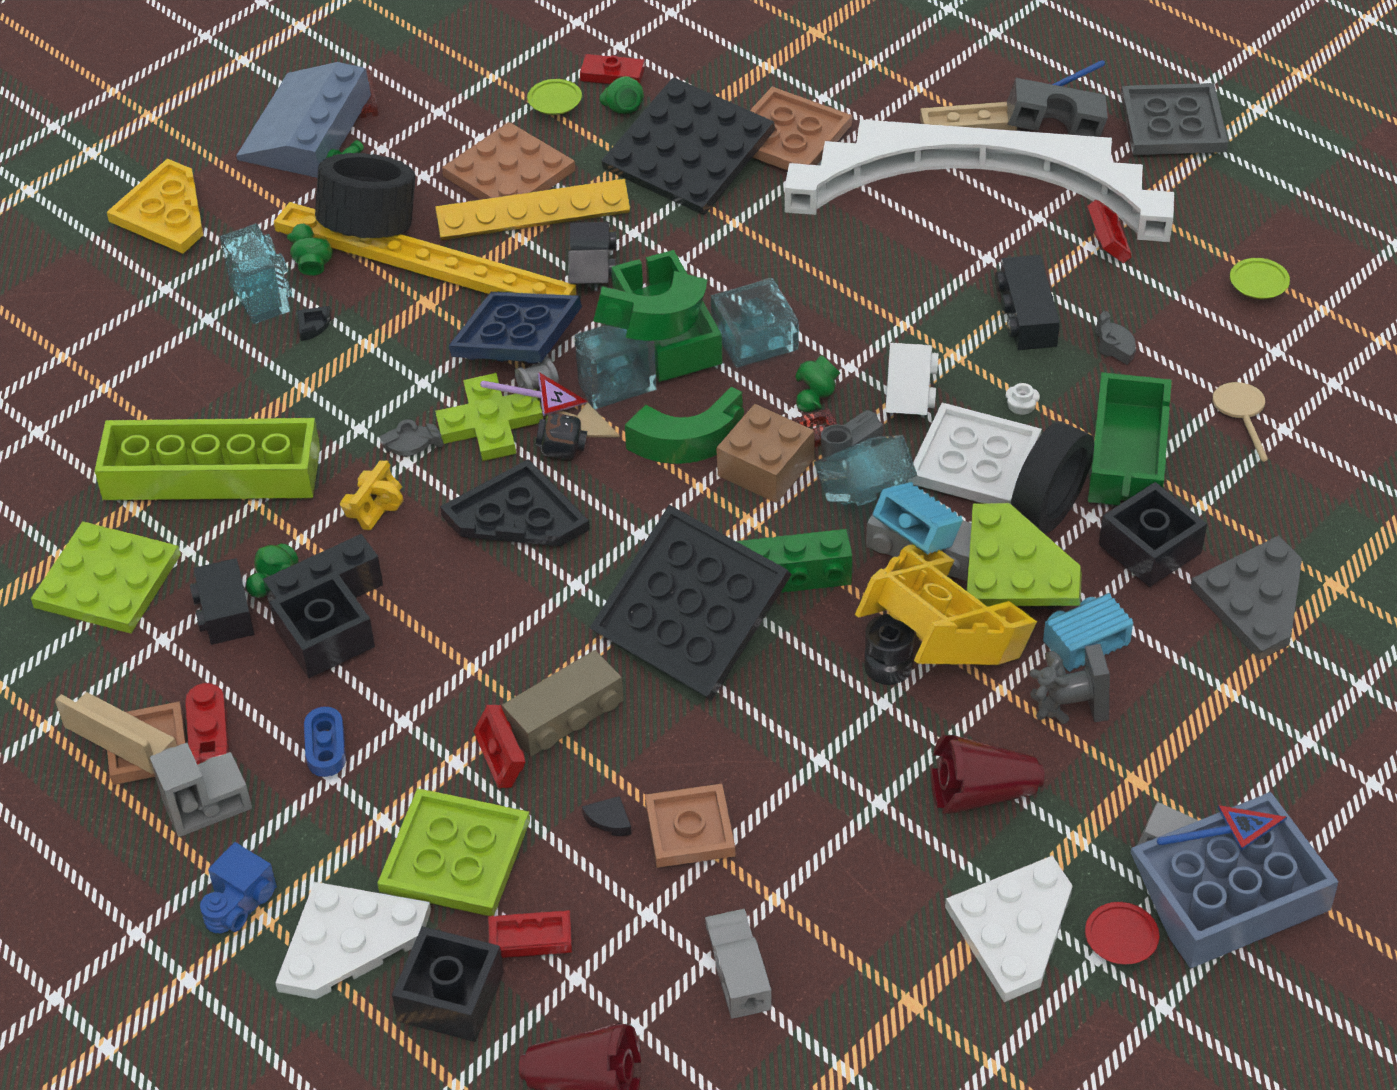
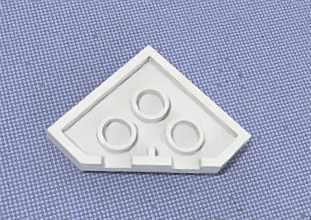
M1053 855L946 898V910L1003 1002L1041 987L1073 887Z
M314 882L276 980L277 991L318 999L331 992V986L350 976L356 979L383 964L384 958L401 949L405 952L411 950L421 927H426L431 913L430 902Z

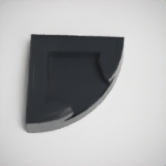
M330 306L297 310L301 341L312 339L326 330L331 321Z
M620 796L582 806L583 816L593 828L597 827L611 832V835L614 836L632 834L631 825Z

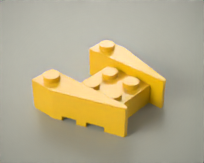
M913 544L905 546L898 557L894 556L889 561L885 569H879L871 577L855 613L860 618L888 610L891 617L904 622L913 629L916 635L923 640L914 659L918 664L999 665L1019 659L1037 623L1036 620L1010 601L987 607L947 577L955 561L940 550L933 553L930 552L927 555Z

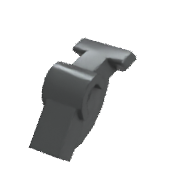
M1103 311L1099 315L1095 328L1096 336L1100 338L1098 350L1101 354L1113 356L1128 365L1133 360L1136 352L1135 339L1132 333L1125 327L1111 323L1110 313Z
M410 419L401 421L397 428L379 436L382 446L387 453L391 452L400 456L420 453L430 444H435L436 447H443L444 445L441 434L435 424L427 423V427L417 426Z

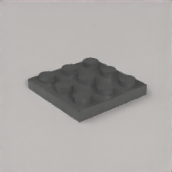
M1214 83L1122 86L1121 100L1133 155L1227 152L1228 139Z

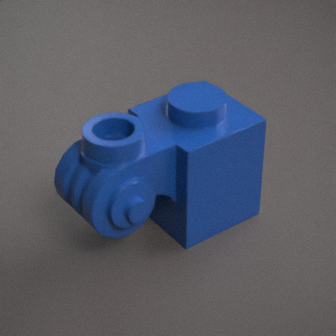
M234 842L208 868L214 892L204 896L200 903L206 928L213 933H224L229 930L237 932L244 926L248 913L251 914L260 904L270 899L277 886L272 866L269 862Z

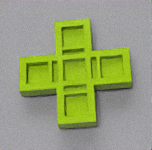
M497 373L463 380L468 404L435 411L443 443L446 444L477 437L482 461L516 454L511 429L538 424L540 419H543L538 398L520 394L502 396L501 391L481 387L482 381L499 383Z

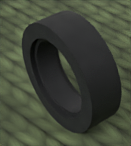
M1057 421L1042 433L1029 452L1018 475L1012 494L1011 505L1043 533H1048L1055 529L1075 503L1092 463L1094 453L1093 436L1062 421Z

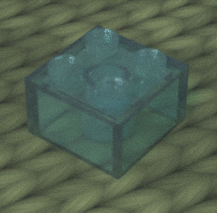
M256 223L220 236L230 286L253 324L289 312L288 297L292 296V291L287 279L283 275V273L287 272V266L282 254L275 253V247L270 235H264Z
M773 278L710 295L711 316L722 334V344L736 368L798 350L799 320Z
M603 325L575 334L578 384L594 409L657 390L654 341L625 338L626 329L610 325Z
M904 435L872 437L814 462L827 501L841 502L842 506L856 503L857 506L870 503L877 499L875 493L885 488L907 483L906 480L918 476Z

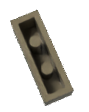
M593 650L502 704V709L507 721L511 724L516 741L532 757L541 750L551 748L558 740L571 732L582 729L589 721L604 712L615 709L619 703L624 701L622 677L596 650Z

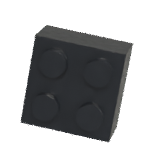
M1155 482L1103 515L1099 546L1148 587H1151L1202 553L1207 523Z
M336 571L269 602L276 632L308 678L375 647L370 617Z
M422 926L392 993L397 1022L476 1042L504 974L500 946Z

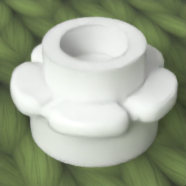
M1019 383L1014 387H1010L1005 395L1008 398L1009 409L1020 415L1031 413L1035 409L1036 402L1040 399L1039 392L1026 383Z

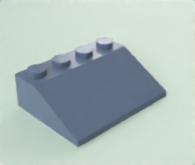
M335 62L287 73L237 153V160L317 178L320 162L326 159L331 149L339 150L371 96L366 68Z
M1271 792L1232 807L1287 816L1285 821L1242 851L1232 833L1166 845L1157 844L1159 837L1227 826L1220 812L1131 848V855L1166 933L1190 969L1330 911L1332 908L1338 880Z

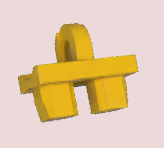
M379 461L372 471L364 470L358 477V491L355 494H346L340 502L346 517L357 518L363 530H371L385 510L395 511L404 501L403 495L400 492L402 486L392 476L390 472L391 465L388 461ZM370 494L377 495L374 501Z

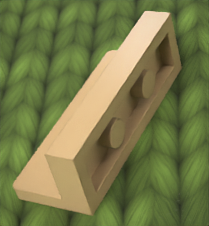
M85 692L77 702L62 694L55 700L65 728L151 774L154 771L150 756L177 746L175 738L88 692Z

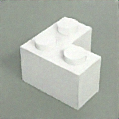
M890 343L886 412L927 415L928 408H935L936 388L929 387L930 374H937L939 353H932V345Z

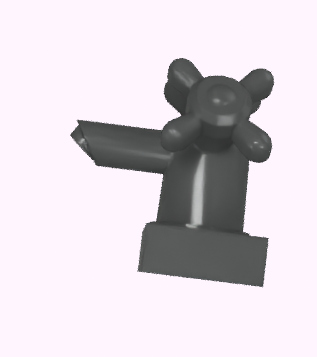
M1101 644L1085 646V668L1083 671L1066 674L1061 656L1054 651L1045 653L1048 667L1043 668L1041 671L1037 669L1030 671V676L1033 679H1037L1040 684L1038 690L1033 689L1030 693L1031 698L1039 703V711L1036 714L1037 719L1043 720L1045 717H1056L1060 723L1066 724L1069 721V716L1060 710V705L1088 701L1094 722L1109 720L1110 673Z

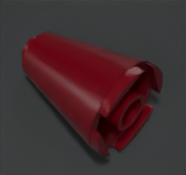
M942 735L935 745L933 756H940L939 768H931L932 793L937 808H944L942 811L944 814H954L1032 796L1044 784V768L1042 764L1038 763L1035 756L955 735Z
M617 1023L530 1045L527 1048L526 1054H522L520 1057L519 1075L522 1080L526 1081L527 1086L534 1090H639L641 1077H633L634 1063H641L639 1039L632 1025Z

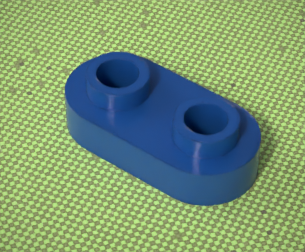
M316 708L309 712L304 720L306 761L309 770L313 774L321 777L333 776L340 772L346 763L343 720L341 714L334 708Z

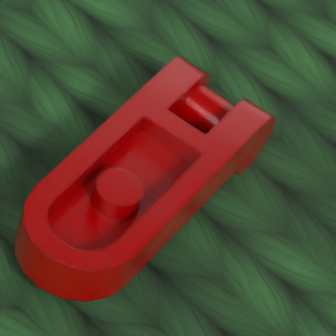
M202 683L194 686L187 693L185 702L188 745L198 765L212 757L229 753L226 703L222 689L212 683Z

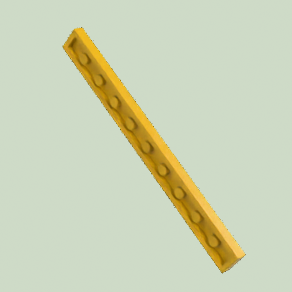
M289 202L274 220L275 231L288 235L292 233V229L297 224H307L313 230V238L327 239L332 248L487 294L490 292L577 295L576 285L402 234L387 238H359L336 233L325 228L316 220L315 209Z

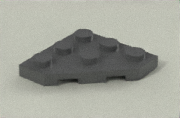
M1278 535L1193 577L1190 588L1259 660H1262L1290 644L1302 558Z

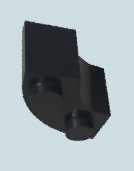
M609 222L570 223V245L568 250L569 284L609 283L610 278H612V266H616L615 258H611V250H617L616 231H611Z

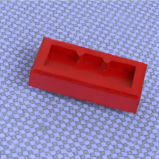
M585 54L580 70V81L611 84L620 77L630 76L641 83L645 69V59Z
M1095 199L1087 206L1096 229L1094 235L1105 251L1120 262L1125 263L1132 257V253L1117 213Z
M570 910L488 916L489 943L500 946L502 958L572 953Z

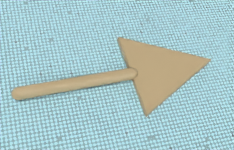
M588 402L577 416L563 410L555 412L578 417L581 420V430L588 431L587 437H620Z

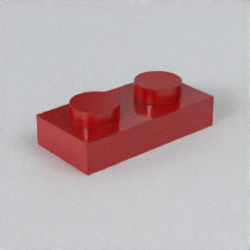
M487 705L473 732L497 787L512 788L526 762L524 753L519 748L512 732L511 724L507 721L501 705Z

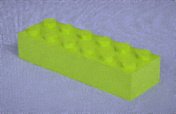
M315 418L106 420L94 472L102 500L313 498L320 443Z

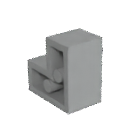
M186 742L150 756L163 804L178 838L252 809L246 783L231 752L218 757H212L197 765Z

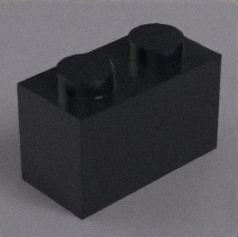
M237 558L195 567L196 583H191L190 589L194 605H202V609L195 611L200 632L208 631L211 645L255 635Z

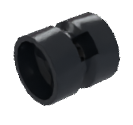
M890 614L877 616L868 623L865 630L864 667L869 678L880 684L895 685L903 682L910 676L913 669L914 630L904 622L894 619Z

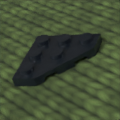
M529 459L440 506L441 516L461 537L562 546L590 530L589 520Z

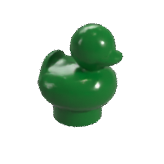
M630 76L620 77L604 89L600 95V102L602 105L608 106L613 112L629 114L639 109L644 97L643 88L637 80Z
M297 224L292 229V233L287 235V239L293 242L290 250L291 257L298 264V270L302 274L309 276L319 275L324 271V265L331 259L332 246L327 239L313 238L314 233L309 225Z
M822 355L815 361L803 362L796 372V381H803L810 388L802 390L796 397V405L803 412L808 413L816 409L821 410L822 405L819 402V398L829 397L834 393L836 387L835 379L841 374Z
M283 543L277 546L268 545L258 549L254 558L256 573L250 575L246 581V590L252 597L263 598L266 596L264 578L299 562L294 549Z

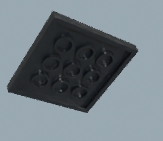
M673 77L601 162L603 169L705 215L775 131V124L770 119Z
M668 505L591 624L590 629L712 701L792 574L784 567L677 508Z

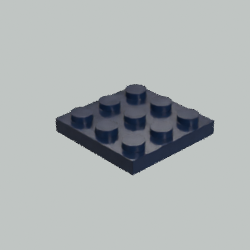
M490 292L449 344L451 357L467 358L469 360L494 359L500 362L508 360L526 361L527 363L542 362L582 308L580 296Z

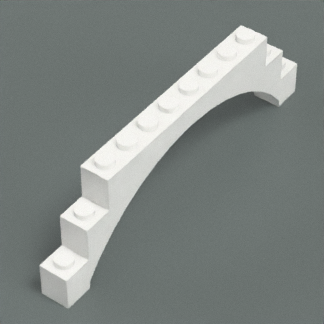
M860 119L857 142L825 141L821 165L789 163L785 183V212L816 215L818 208L850 190L900 174L950 168L986 169L1037 178L1076 192L1092 201L1095 199L1099 200L1117 213L1118 218L1137 233V240L1170 242L1174 213V192L1142 190L1143 165L1111 162L1112 138Z

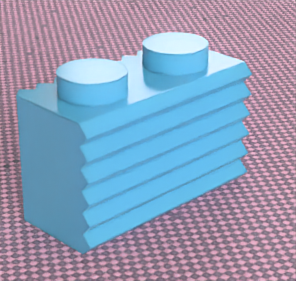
M912 482L883 489L873 512V517L927 555L930 552L933 553L934 551L937 552L938 550L950 548L963 521L962 516H957L956 512L952 513L951 508L946 509L945 504L941 505L940 501H935L934 497L929 496V493L924 494L923 489L919 490L918 485L913 486Z
M1110 593L1098 598L1088 597L1080 603V606L1067 612L1057 611L1045 621L1043 641L1051 651L1061 656L1064 667L1071 672L1074 668L1077 669L1080 665H1085V646L1101 644L1104 655L1109 654L1111 651L1115 652L1117 648L1121 649L1124 645L1127 646L1131 641L1133 621L1124 612L1123 608H1120L1119 603H1116L1115 598H1112Z

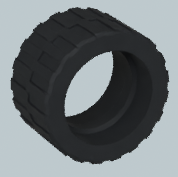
M345 153L328 157L320 162L318 166L315 206L316 220L333 232L359 238H387L402 234L410 228L412 223L415 172L411 167L399 160L377 154Z

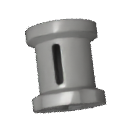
M547 356L542 362L526 369L523 367L515 369L518 386L531 390L539 389V372L558 383V373L551 359Z

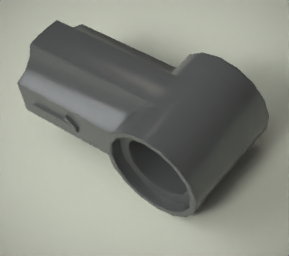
M867 409L844 425H830L822 430V464L826 469L843 471L850 468L853 464V455L883 435V424L879 421L877 414Z

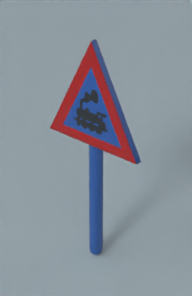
M1218 805V809L1227 826L1159 837L1157 844L1166 845L1232 833L1242 851L1285 821L1287 816Z

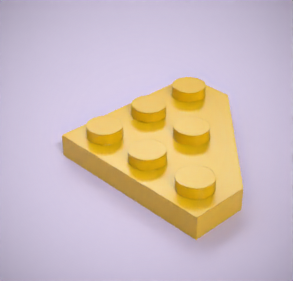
M168 158L107 211L109 222L182 254L203 236L192 168Z

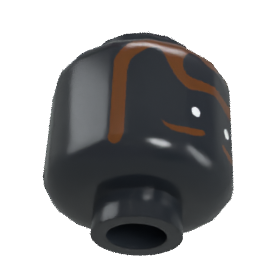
M550 413L545 420L540 419L535 446L540 447L541 454L545 457L571 461L575 458L577 450L584 452L588 431L581 430V420L578 417Z

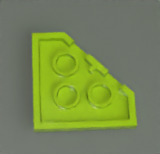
M1010 503L973 504L967 592L986 606L1010 601L1015 606H1080L1082 572L1081 566Z

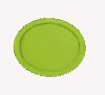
M564 79L541 81L535 84L527 95L528 103L536 111L546 115L567 113L573 110L582 98L581 89L575 83Z
M1265 258L1244 259L1236 263L1230 271V280L1234 287L1243 295L1254 299L1274 298L1286 291L1290 284V276L1287 270L1277 262Z

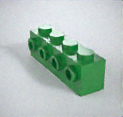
M846 529L736 541L784 567L792 574L781 593L852 584V552Z

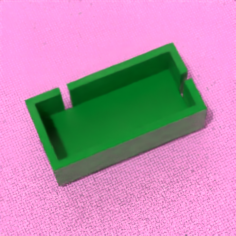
M671 250L646 257L647 287L643 288L642 262L640 259L612 266V283L615 290L641 296H655L663 294L670 289L674 271L687 274L675 251ZM703 301L695 324L682 335L659 341L637 340L646 358L648 357L649 364L659 382L722 364V334Z
M1101 372L1088 502L1120 505L1121 500H1128L1155 482L1163 488L1171 379Z

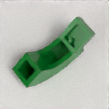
M674 271L670 289L663 294L655 296H641L602 286L593 322L626 329L625 338L634 340L659 341L677 337L687 332L695 324L708 279Z
M730 387L708 410L691 417L669 416L645 405L625 424L626 449L643 458L669 464L692 463L717 455V446L744 416L742 392Z

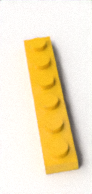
M625 179L435 206L440 240H448L624 214L630 212Z

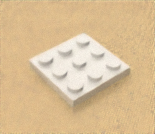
M941 403L908 473V483L912 482L914 485L980 503L1011 504L1013 490L1020 470L1032 447L1041 436L1042 429Z

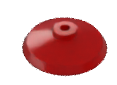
M1111 902L1098 907L1090 914L1085 925L1086 939L1093 951L1103 959L1117 964L1141 962L1154 953L1159 943V928L1153 917L1143 908L1127 902Z

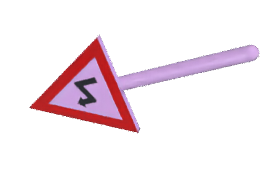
M540 372L538 373L540 391L482 381L480 384L483 388L541 398L543 416L588 402Z

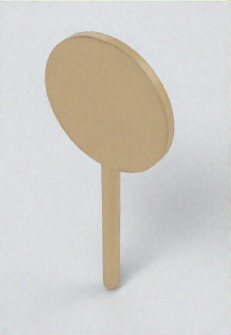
M1231 382L1219 386L1213 393L1214 406L1225 415L1243 419L1261 461H1267V455L1250 417L1259 414L1265 406L1263 393L1256 387L1241 382Z

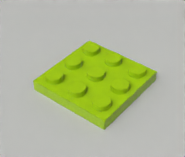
M82 521L31 597L33 607L132 633L181 556L179 546Z
M417 788L378 880L379 892L426 901L431 904L486 916H494L530 823L529 811Z

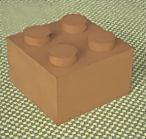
M754 404L717 446L718 476L778 503L814 460V430Z

